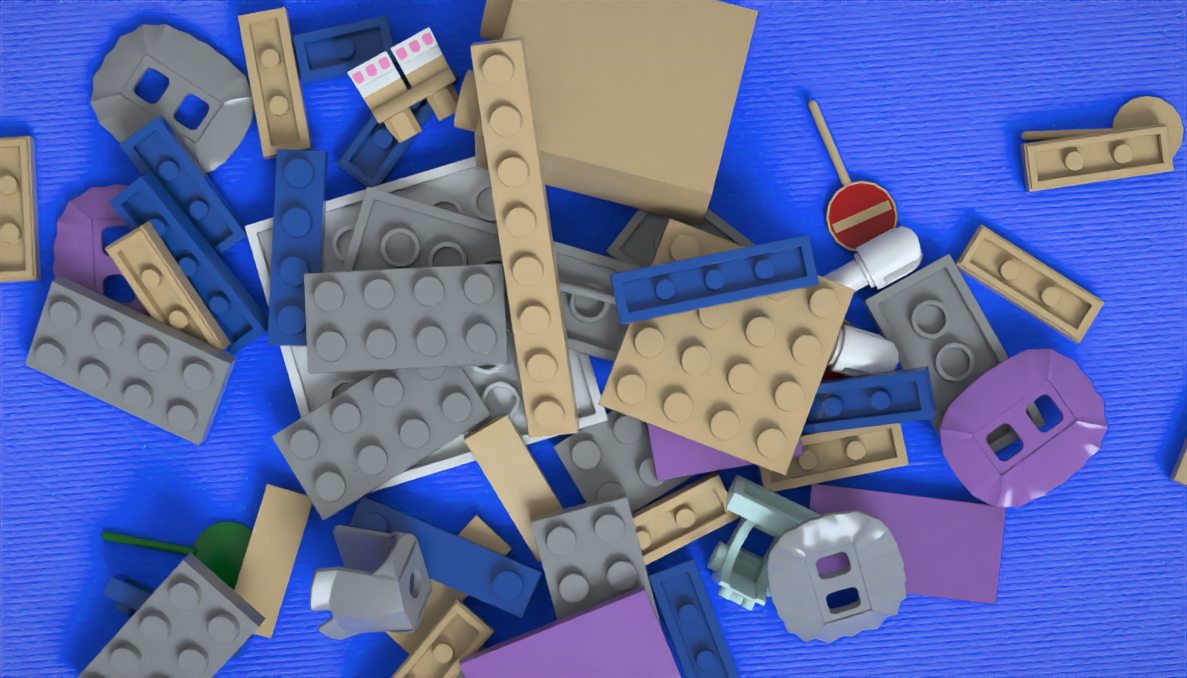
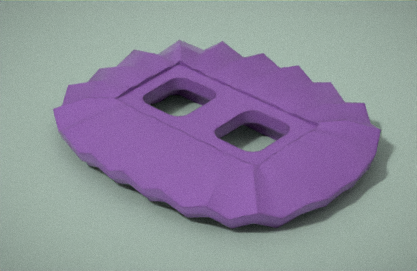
M115 184L107 187H91L81 196L69 200L64 213L57 220V236L53 245L55 259L52 268L55 279L61 275L105 296L106 278L111 275H122L110 255H106L103 251V232L106 228L128 227L108 203L128 187L127 185ZM136 294L132 302L121 303L151 317Z
M1051 348L1027 349L985 372L949 405L940 427L943 455L955 476L972 496L996 508L1022 507L1036 498L1045 496L1053 488L1064 484L1071 475L1083 468L1090 457L1100 450L1103 436L1108 428L1104 415V400L1094 389L1091 380L1080 370L1075 360L1063 356ZM1042 395H1047L1061 413L1060 422L1046 432H1040L1026 413L1027 406ZM1005 423L1011 427L1019 438L1022 448L1008 460L1001 461L988 445L986 438L990 432Z

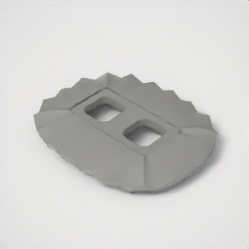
M142 24L133 32L120 36L114 48L105 56L100 69L93 76V93L90 103L97 115L99 124L109 131L117 141L122 143L157 116L162 115L205 173L216 169L227 161L240 145L252 123L254 103L251 87L245 75L210 45L199 41L189 33L179 31L167 24ZM149 69H155L169 79V86L155 104L146 102L135 93L136 86ZM188 95H195L209 105L207 115L195 130L188 129L175 119V113Z
M859 510L829 512L819 517L809 518L785 530L770 549L767 573L772 602L776 607L779 618L783 620L788 633H795L805 643L818 639L830 644L840 637H854L863 630H876L886 618L898 615L901 601L907 598L905 589L907 579L903 568L904 561L899 552L898 545L889 528L879 518ZM839 552L847 553L849 565L846 568L828 574L818 573L816 567L818 559ZM850 587L857 589L858 601L832 609L828 607L826 597L830 593Z

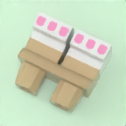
M430 27L390 48L411 85L410 90L406 88L386 51L347 72L379 124L384 122L387 129L399 143L422 131L410 110V107L422 100H428L439 121L456 112L458 95L452 85L456 82V79Z

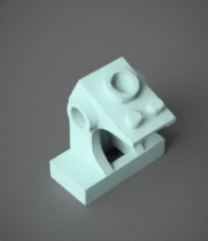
M736 475L728 489L726 509L740 515L741 518L727 544L721 541L718 542L709 559L707 568L713 570L710 579L721 585L717 593L719 596L752 611L755 603L764 606L766 596L771 597L767 573L770 549L785 530L809 518L821 515L742 476ZM753 527L774 537L763 558L741 548Z

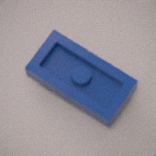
M387 15L293 35L301 78L305 86L348 77V71L385 51L388 53L394 66H399L390 49L395 45Z

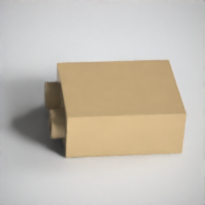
M487 0L481 23L480 38L491 41L524 37L545 185L700 225L703 224L719 169L758 11L718 0ZM469 69L460 90L454 127L475 132L476 167L489 170L474 71Z

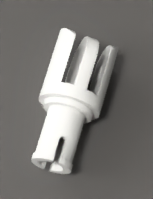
M904 226L890 229L856 247L857 253L854 254L855 259L823 277L855 289V291L867 285H870L871 288L876 286L879 290L913 272L922 263L923 254L918 237L911 229Z
M842 324L827 363V368L830 371L850 377L893 371L898 364L899 352L893 342L886 340L881 335Z

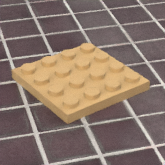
M669 218L651 266L745 247ZM817 275L819 280L817 286L630 323L626 329L598 405L786 476L855 289Z

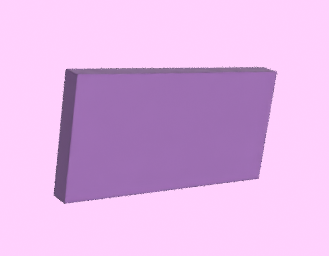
M822 484L810 485L807 509L820 515L829 512L859 510L879 518L889 528L904 561L903 568L907 579L905 582L906 594L996 604L1006 507L996 508L987 504ZM845 552L820 558L816 562L817 571L820 574L838 571L849 565L848 555Z
M645 586L461 658L459 661L465 678H681Z

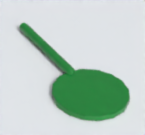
M219 522L207 527L197 537L194 546L104 531L101 534V538L104 541L188 555L191 552L234 590L252 530L248 526L237 522Z

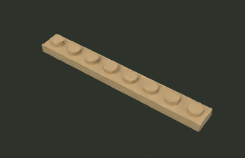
M524 37L475 42L470 45L529 438L578 433L580 424Z

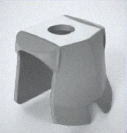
M343 525L336 526L333 530V535L344 567L315 569L310 588L309 604L311 610H329L332 612L331 619L319 625L318 630L328 638L343 640L360 633L390 631L402 634L416 632L424 616L432 591V585L417 538L413 534L397 531L385 533Z

